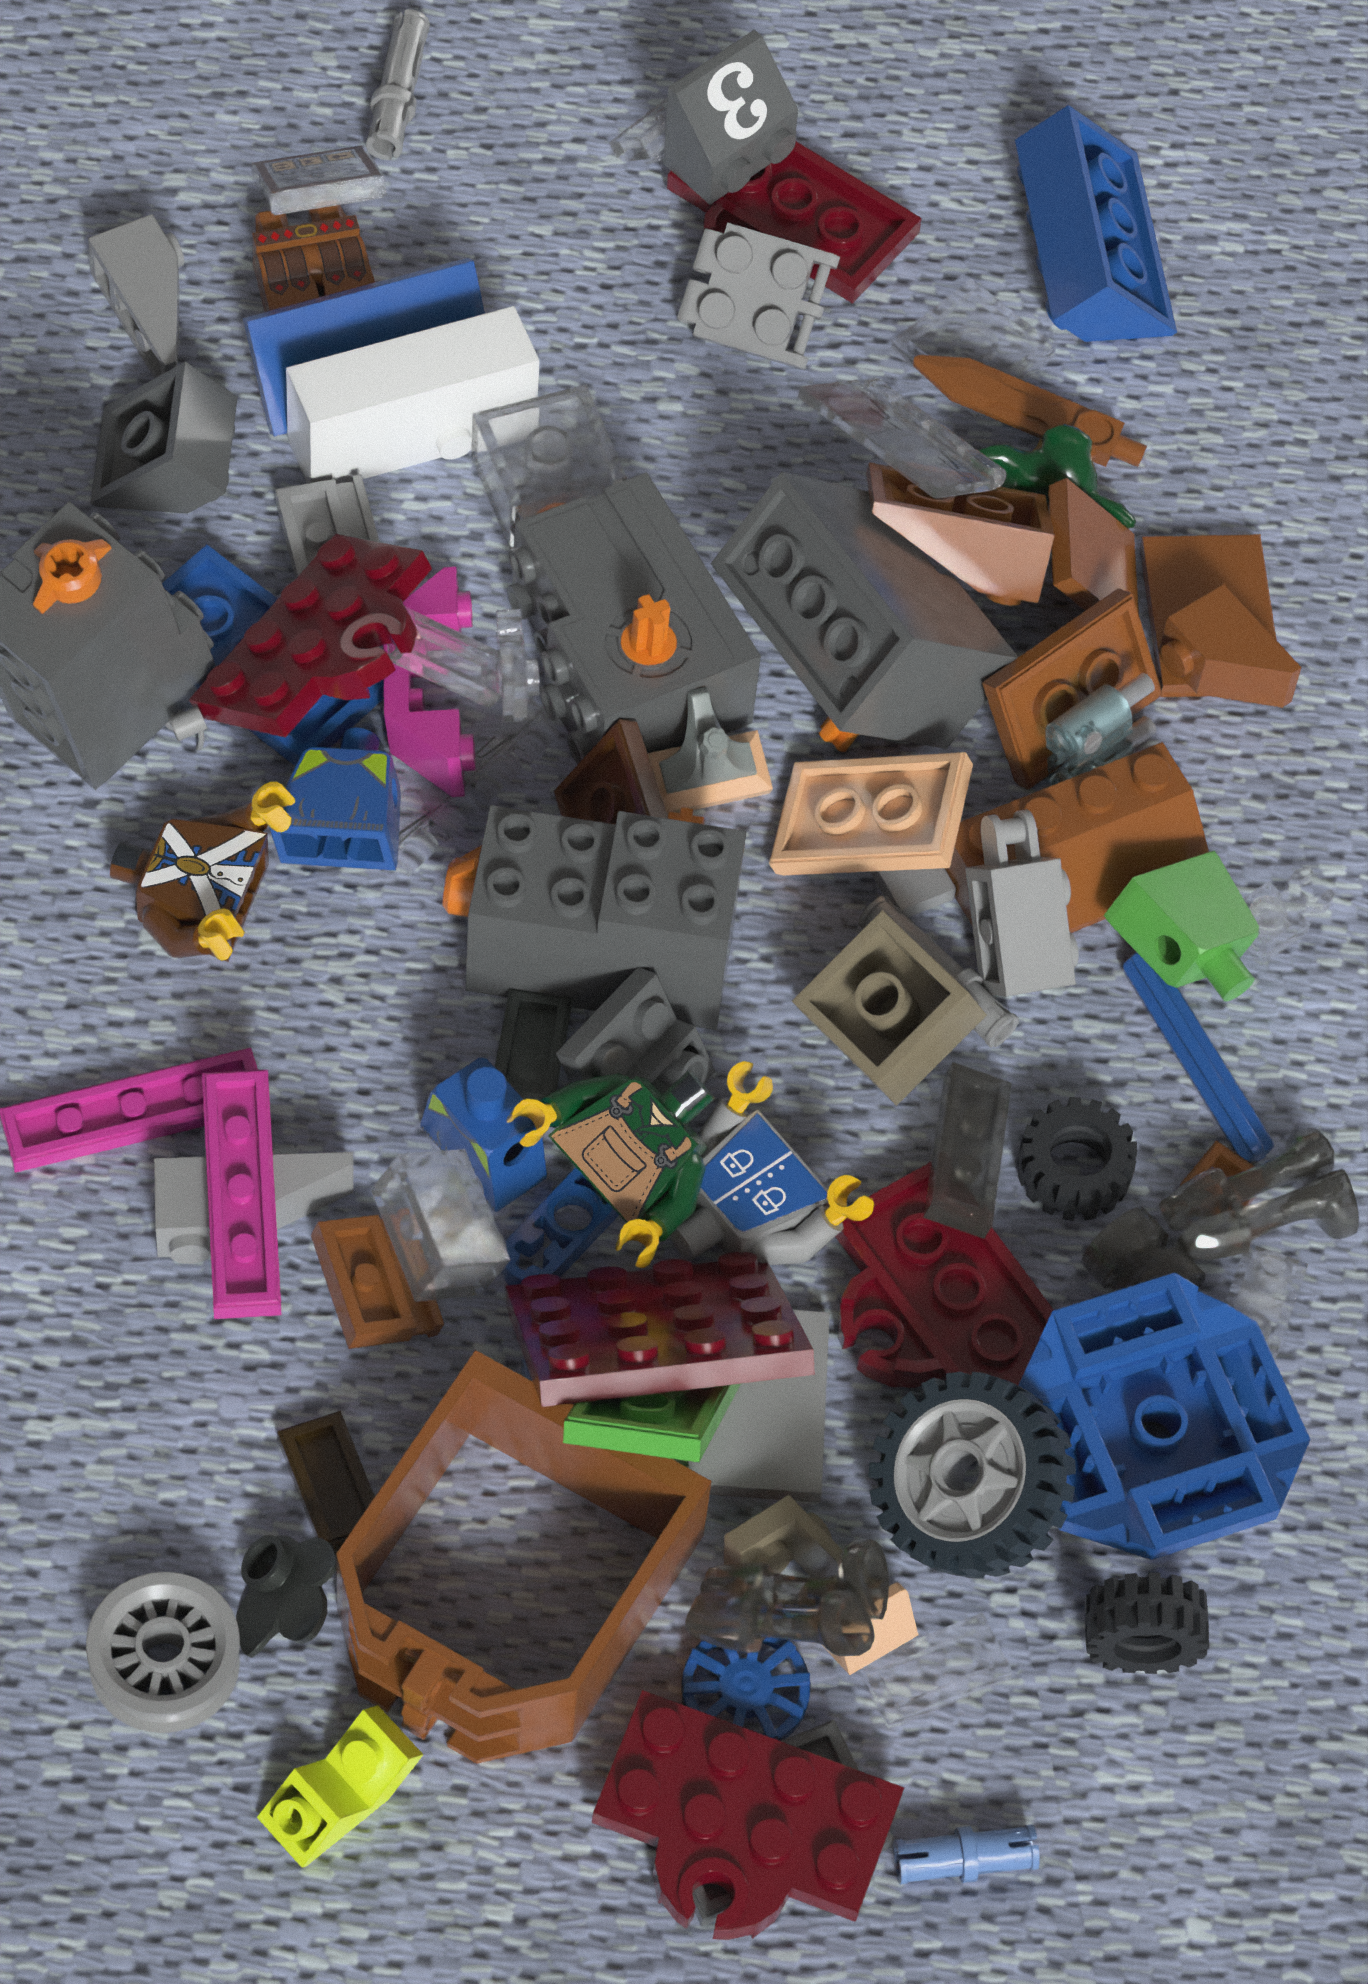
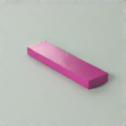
M252 1048L0 1108V1122L14 1172L204 1127L202 1073L258 1070Z
M268 1070L202 1073L214 1319L279 1316L282 1314Z

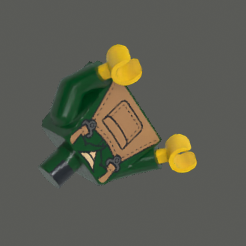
M689 1070L663 1094L646 1078L636 1076L630 1079L628 1076L616 1073L575 1081L545 1096L540 1101L536 1099L522 1100L508 1115L506 1122L510 1123L520 1116L532 1120L536 1130L527 1133L519 1142L525 1147L534 1146L546 1133L549 1126L556 1128L548 1137L626 1222L619 1233L615 1250H621L623 1244L627 1241H639L646 1248L638 1256L635 1266L645 1268L650 1265L659 1242L665 1241L695 1211L706 1171L701 1156L705 1152L707 1145L688 1123L714 1100V1096Z

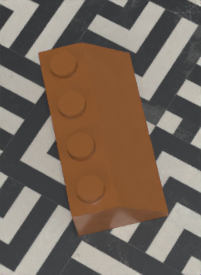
M1161 742L961 821L950 868H945L956 887L955 899L972 925L965 868L984 865L980 830L982 818L988 815H997L1000 820L1013 818L1016 811L1027 809L1032 813L1036 822L1040 857L1060 858L1061 867L1069 878L1071 898L1066 907L1069 931L1073 933L1105 920L1106 918L1103 915L1133 877L1208 853L1209 849L1193 789L1164 743ZM1015 844L1006 845L1008 860L1016 859Z

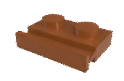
M406 1211L396 1212L393 1218L380 1219L378 1214L317 1222L311 1238L348 1349L410 1341L412 1336L427 1334L428 1338L440 1333L444 1326V1321Z

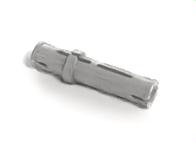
M407 9L404 12L405 16L398 12L394 17L392 36L385 59L381 85L372 94L370 102L373 119L366 139V148L371 155L382 160H391L392 154L396 158L401 155L406 126L413 119L416 112L417 101L414 97V90L418 80L424 45L430 29L428 17L417 10Z
M880 896L866 907L858 922L862 929L883 910L970 993L987 1014L973 1030L985 1040V1043L990 1048L999 1046L1010 1037L1018 1025V1016L1011 1013L982 986L983 979L974 969L968 968L964 970L928 934L923 932L896 907L888 896Z

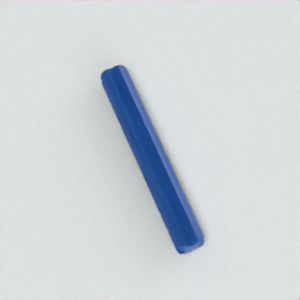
M1134 952L1123 964L1124 974L1235 1153L1249 1163L1262 1160L1274 1148L1272 1137L1180 990L1167 985L1153 968L1137 952Z

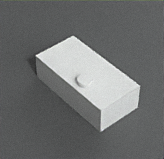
M515 306L287 367L288 441L307 484L335 479L336 484L351 482L352 476L362 475V479H366L441 457L444 459H456L464 456L471 449L536 431L540 360Z

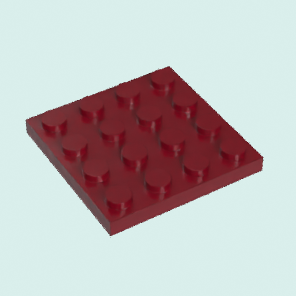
M730 1252L721 1255L718 1258V1262L692 1264L683 1259H668L655 1263L653 1269L630 1272L614 1266L599 1267L589 1271L586 1277L561 1279L553 1274H536L524 1278L521 1284L505 1286L507 1312L542 1407L815 1375L814 1349L769 1263L758 1262L757 1255L750 1252Z

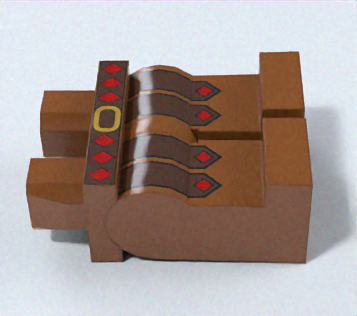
M336 199L315 202L313 206L308 208L309 223L289 226L286 213L279 209L258 212L255 216L256 232L252 233L253 269L258 282L264 312L375 283L366 247L360 236L356 215L346 216Z

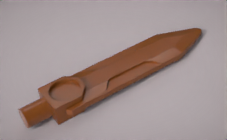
M917 355L913 359V366L950 401L1041 439L1047 430L1064 424L1079 428L1089 435L1093 441L1091 458L1094 463L1106 467L1112 456L1138 467L1147 448V445L1120 434L1125 424L1124 422L1096 410H1091L974 359L933 355Z

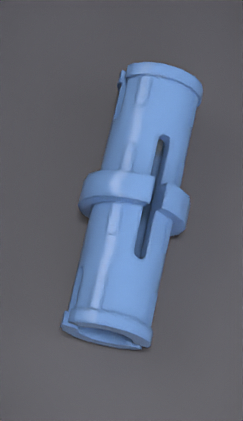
M1033 1824L1019 1828L973 1832L971 1826L956 1827L954 1835L909 1840L895 1839L893 1842L894 1862L900 1865V1868L896 1869L898 1883L902 1885L914 1881L959 1876L961 1883L976 1882L978 1874L1022 1869L1037 1870L1040 1863L1039 1845H1032V1841L1037 1839L1035 1827Z

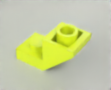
M379 1705L363 1709L325 1759L294 1768L257 1818L302 1868L306 1867L389 1800L424 1754Z

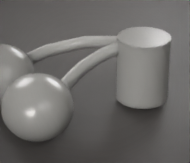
M184 706L173 717L168 718L169 722L165 726L173 730L178 741L198 733L199 741L196 750L200 751L205 742L204 730L207 729V726L197 706L189 710Z

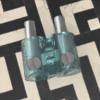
M1141 673L1119 690L1110 685H1103L1046 726V747L1054 753L1047 758L1048 776L1051 785L1133 754V749L1156 733L1155 724L1147 716H1143L1132 724L1130 707L1155 690V685L1147 674Z

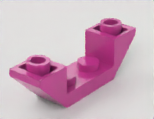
M444 567L403 602L422 637L415 641L412 652L400 653L394 644L383 645V650L387 652L396 668V671L384 679V717L389 751L392 755L451 797H465L464 772L476 771L474 734H462L459 709L425 711L423 688L414 689L413 678L425 677L424 655L462 653L461 628L473 627L471 592L459 591L456 567Z

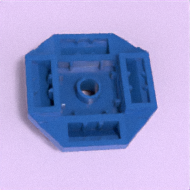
M1177 1273L1162 1276L1051 1312L1018 1386L1034 1394L1043 1401V1405L1053 1410L1061 1421L1057 1427L1068 1434L1072 1447L1065 1449V1452L1075 1459L1076 1474L1067 1475L1066 1483L1075 1487L1072 1502L1062 1501L1059 1511L1068 1516L1062 1528H1058L1060 1531L1154 1560L1277 1519L1311 1439L1258 1322L1230 1305L1199 1292L1197 1285ZM1148 1422L1159 1423L1168 1429L1172 1437L1165 1439L1153 1437L1144 1429L1142 1424Z

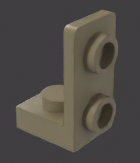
M790 1495L724 1535V1576L740 1593L760 1580L767 1581L775 1578L794 1559L815 1582L826 1577L853 1607L874 1595L876 1589L875 1581L864 1562L855 1556L850 1558L832 1540L831 1533L823 1520L815 1513L810 1512L807 1514Z

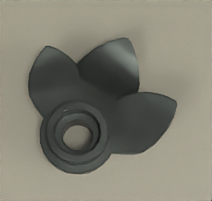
M265 1535L257 1539L249 1547L241 1565V1575L244 1582L248 1584L249 1591L236 1614L240 1647L245 1655L253 1658L278 1633L288 1640L299 1644L307 1643L316 1638L328 1613L327 1598L321 1585L326 1583L337 1571V1552L331 1543L318 1537H313L299 1543L286 1535Z

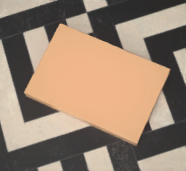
M966 752L794 762L769 865L775 874L783 876L950 868L973 763Z

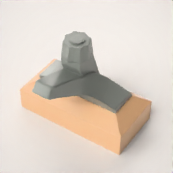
M703 687L689 690L687 692V728L682 746L648 753L667 815L669 812L680 813L681 807L697 810L770 794L773 787L758 730L727 736L716 718L708 689Z

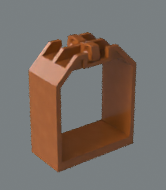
M477 1350L474 1351L337 1552V1609L358 1695L374 1705H379L386 1712H389L397 1698L401 1697L404 1702L401 1712L403 1716L401 1727L422 1740L427 1737L438 1720L455 1728V1732L447 1742V1747L476 1764L562 1745L574 1740L704 1537L712 1484L711 1480L670 1458L563 1443L564 1420L574 1404L542 1407L533 1381ZM470 1434L658 1539L576 1668L567 1679L516 1690L484 1672V1668L404 1622L400 1620L397 1622L364 1603L363 1592Z

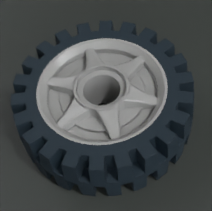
M963 1372L947 1373L945 1381L932 1378L921 1383L924 1392L920 1394L910 1391L899 1400L905 1407V1410L902 1413L889 1412L883 1424L891 1430L887 1438L876 1435L872 1447L873 1450L881 1453L880 1462H869L868 1477L878 1482V1488L871 1489L869 1492L872 1505L880 1508L883 1512L876 1516L882 1529L893 1534L890 1540L900 1550L909 1554L912 1559L947 1574L984 1579L985 1575L998 1577L1010 1573L1009 1566L1011 1565L1024 1567L1034 1560L1030 1553L1033 1549L1045 1551L1054 1539L1048 1534L1052 1526L1062 1528L1068 1516L1059 1511L1062 1501H1073L1075 1487L1066 1483L1067 1475L1076 1474L1075 1459L1065 1452V1449L1072 1447L1068 1434L1057 1427L1061 1421L1053 1410L1043 1405V1401L1034 1394L1010 1381L989 1374L972 1372V1375ZM978 1460L980 1466L979 1477L976 1483L966 1490L964 1486L965 1472L973 1462Z

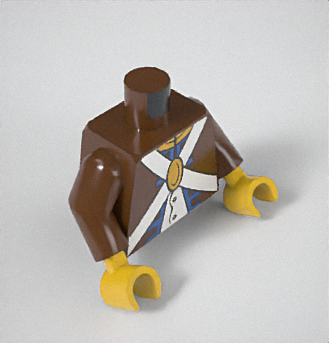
M269 782L255 792L252 802L230 811L192 818L187 821L178 819L166 821L152 851L124 842L118 844L110 866V878L137 885L136 903L138 920L143 923L144 929L169 956L184 958L209 954L218 960L229 962L238 938L243 937L245 934L242 928L269 865L268 833L263 831L267 829V826L276 832H284L289 828L291 817L283 807L293 805L295 798L282 784Z

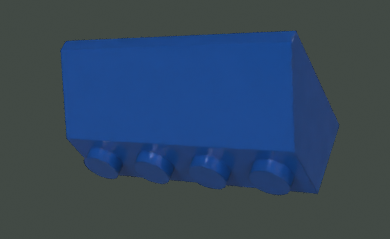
M1067 105L1015 139L1020 163L1017 167V173L1025 187L1029 209L1026 212V216L1036 239L1038 249L1036 264L1045 282L1048 297L1045 303L1047 314L1056 327L1061 330H1068L1084 342L1173 336L1177 333L1138 155L1127 145L1070 105Z

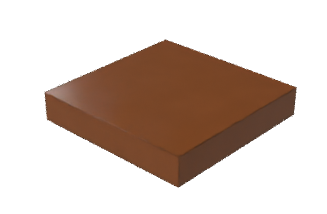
M1068 478L1049 485V513L1055 534L1051 548L1053 585L1085 611L1117 588L1128 591L1133 595L1139 615L1134 533Z

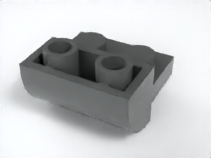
M639 967L556 1052L569 1080L565 1086L579 1080L620 1073L628 1076L630 1079L636 1076L646 1078L663 1094L687 1070L692 1072L703 1084L716 1072L696 1027L676 1019L657 974Z

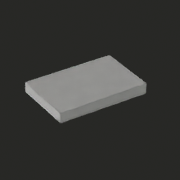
M793 1310L814 1349L815 1375L741 1383L700 1462L688 1461L687 1468L712 1481L710 1495L781 1500L790 1495L795 1501L820 1503L823 1476L830 1312Z

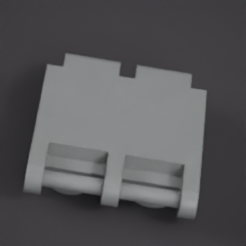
M728 222L724 234L704 229L693 269L711 277L708 284L689 279L677 319L678 321L695 326L693 336L697 339L805 370L808 358L803 355L814 320H821L824 307L819 304L830 269H837L840 257ZM817 264L819 268L807 302L803 300L813 265ZM800 314L803 315L793 351L789 352L787 351L797 316Z

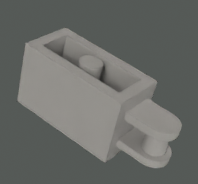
M1029 810L1016 811L1013 818L1000 820L997 815L984 816L980 828L984 865L965 868L978 974L983 979L982 986L992 995L1008 997L1076 985L1074 968L1078 964L1079 952L1076 939L1069 931L1066 905L1070 902L1071 887L1069 878L1061 867V859L1040 857L1036 822ZM1015 844L1016 859L1008 860L1006 845Z

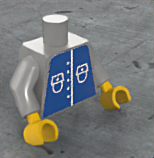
M747 1061L739 1062L730 1069L727 1076V1085L732 1093L731 1097L720 1099L698 1132V1135L707 1145L705 1152L701 1156L706 1171L695 1211L670 1235V1238L679 1253L689 1261H692L717 1244L724 1254L730 1252H750L757 1255L758 1262L769 1263V1265L805 1263L843 1230V1220L849 1218L854 1221H862L868 1218L873 1212L874 1202L871 1198L863 1195L847 1207L849 1194L861 1185L859 1179L851 1175H842L836 1178L830 1184L829 1189H827L758 1109L750 1115L748 1114L746 1108L749 1103H760L770 1097L773 1091V1083L770 1077L763 1076L752 1092L746 1093L743 1082L753 1068V1063Z

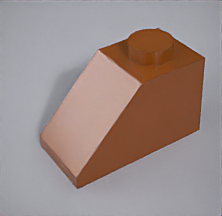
M1225 584L1167 617L1159 653L1167 669L1174 676L1182 677L1196 694L1281 708L1292 702L1302 667Z

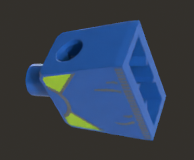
M358 727L350 728L344 732L340 748L310 747L303 751L285 787L295 798L293 805L283 807L291 817V824L284 832H276L270 828L280 863L396 871L401 806L400 784L392 755L385 751H378L380 740L372 731Z
M480 1057L438 1084L430 1092L420 1127L493 1211L497 1213L547 1179L543 1137L534 1146L525 1147L519 1143L527 1133L536 1130L532 1120L520 1116L510 1123L506 1122L508 1115L523 1098L488 1059ZM505 1156L513 1158L510 1162H503Z

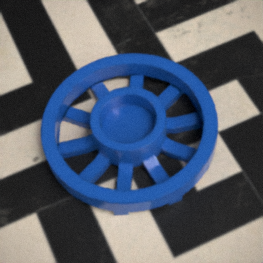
M763 1625L723 1627L715 1630L714 1633L707 1636L692 1649L682 1675V1702L684 1706L700 1711L694 1695L718 1693L719 1700L704 1713L717 1717L726 1710L734 1716L733 1724L743 1727L745 1718L757 1717L764 1732L762 1735L782 1741L798 1728L806 1714L811 1692L810 1672H808L804 1659L797 1651V1647L790 1640L788 1641L779 1634L765 1629ZM732 1641H750L747 1658H739ZM760 1643L777 1650L763 1664L757 1661ZM721 1645L729 1664L725 1667L720 1662L707 1656V1654ZM785 1659L788 1660L795 1671V1674L772 1676L771 1671ZM700 1665L720 1678L719 1681L693 1682V1675L697 1666ZM799 1686V1699L795 1704L773 1693V1690L779 1687ZM769 1705H773L791 1715L776 1729L766 1711Z

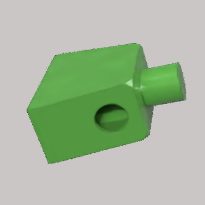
M1215 851L1133 877L1103 915L1111 926L1169 986L1178 988L1207 978L1223 1001L1227 1002L1243 994L1254 983L1255 978L1240 960V957L1258 937L1259 925Z

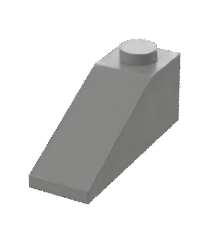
M153 214L89 237L91 275L154 379L178 366L179 267L184 266V256L174 234L171 232L164 234Z
M353 1152L273 1154L277 1229L353 1193ZM206 1157L154 1158L157 1257H171L174 1261L185 1264L205 1261L211 1256Z

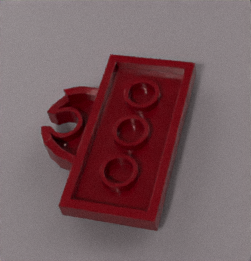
M797 141L791 153L784 160L776 164H769L754 174L739 191L734 193L728 192L711 205L672 171L668 173L667 178L668 190L705 212L704 229L724 234L728 222L839 256L840 260L837 269H830L825 287L852 304L920 233L922 221L920 216ZM817 264L813 265L810 278L815 280L819 268Z
M335 534L320 547L317 555L299 576L283 589L281 596L260 620L245 632L244 638L221 664L210 671L206 681L189 699L191 705L199 708L203 719L286 738L322 695L343 700L370 698L368 687L387 678L396 671L387 652L379 648V646L394 644L400 653H411L415 646V641L422 638L403 602L432 570L423 550Z
M940 1157L868 1196L874 1202L873 1212L868 1218L862 1221L846 1218L842 1221L844 1228L835 1237L861 1272L850 1280L841 1298L838 1314V1339L841 1348L853 1347L858 1336L865 1330L878 1329L887 1333L892 1338L894 1345L885 1350H867L859 1357L857 1370L866 1377L890 1387L917 1388L922 1386L921 1383L932 1378L945 1381L946 1374L963 1372L972 1375V1372L985 1373L1019 1385L1054 1309Z
M642 1690L593 1811L591 1823L657 1847L652 1877L658 1904L662 1903L674 1920L685 1929L688 1928L695 1914L696 1906L692 1895L693 1892L701 1885L712 1883L725 1888L732 1899L729 1908L716 1916L712 1939L730 1940L749 1935L753 1939L776 1921L789 1897L856 1922L905 1787Z

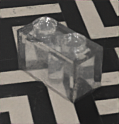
M465 1149L398 1154L371 1188L415 1302L483 1294L511 1261L507 1253L505 1239L502 1233L498 1231L485 1199L482 1183L478 1176H476Z

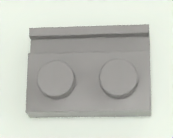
M362 475L352 476L351 482L336 484L335 479L276 489V506L295 579L314 559L320 547L335 534L379 542Z

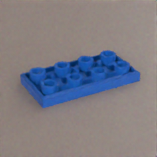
M464 258L242 318L270 434L275 437L287 433V367L485 314L474 261L470 258Z

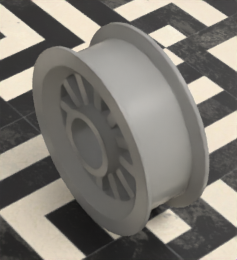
M155 1572L135 1577L111 1591L99 1604L91 1618L86 1637V1654L93 1688L105 1708L114 1717L131 1727L156 1733L177 1732L194 1727L210 1718L224 1705L231 1695L238 1678L240 1635L235 1615L220 1593L195 1577L175 1572ZM166 1612V1616L157 1617L156 1613ZM179 1614L186 1616L181 1622L178 1621ZM144 1617L146 1623L143 1625L138 1619ZM163 1643L175 1645L181 1650V1653L176 1658L167 1662L154 1661L146 1655L152 1647ZM183 1681L186 1682L189 1686H191L189 1689L185 1691L181 1684ZM147 1684H149V1692H142V1690L147 1686ZM163 1688H170L171 1695H161Z

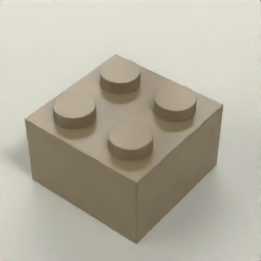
M883 910L792 1000L808 1020L896 1106L987 1016L970 993Z

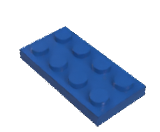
M207 544L162 583L163 588L171 595L177 591L183 592L203 613L204 618L200 623L202 629L214 644L210 651L216 666L221 664L244 638L245 632L253 624L257 623L278 599ZM384 680L368 687L370 698L343 700L322 695L286 738L251 729L248 730L296 767L303 751L310 747L330 748L343 736L347 729L356 725L384 699Z

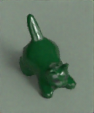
M1064 424L1047 430L1032 451H1025L1010 445L1001 444L980 449L972 454L974 465L978 468L969 473V481L1043 494L1046 497L1047 505H1049V485L1068 478L1124 526L1134 528L1136 524L1135 517L1123 504L1098 493L1097 471L1091 458L1093 441L1089 435L1077 427Z

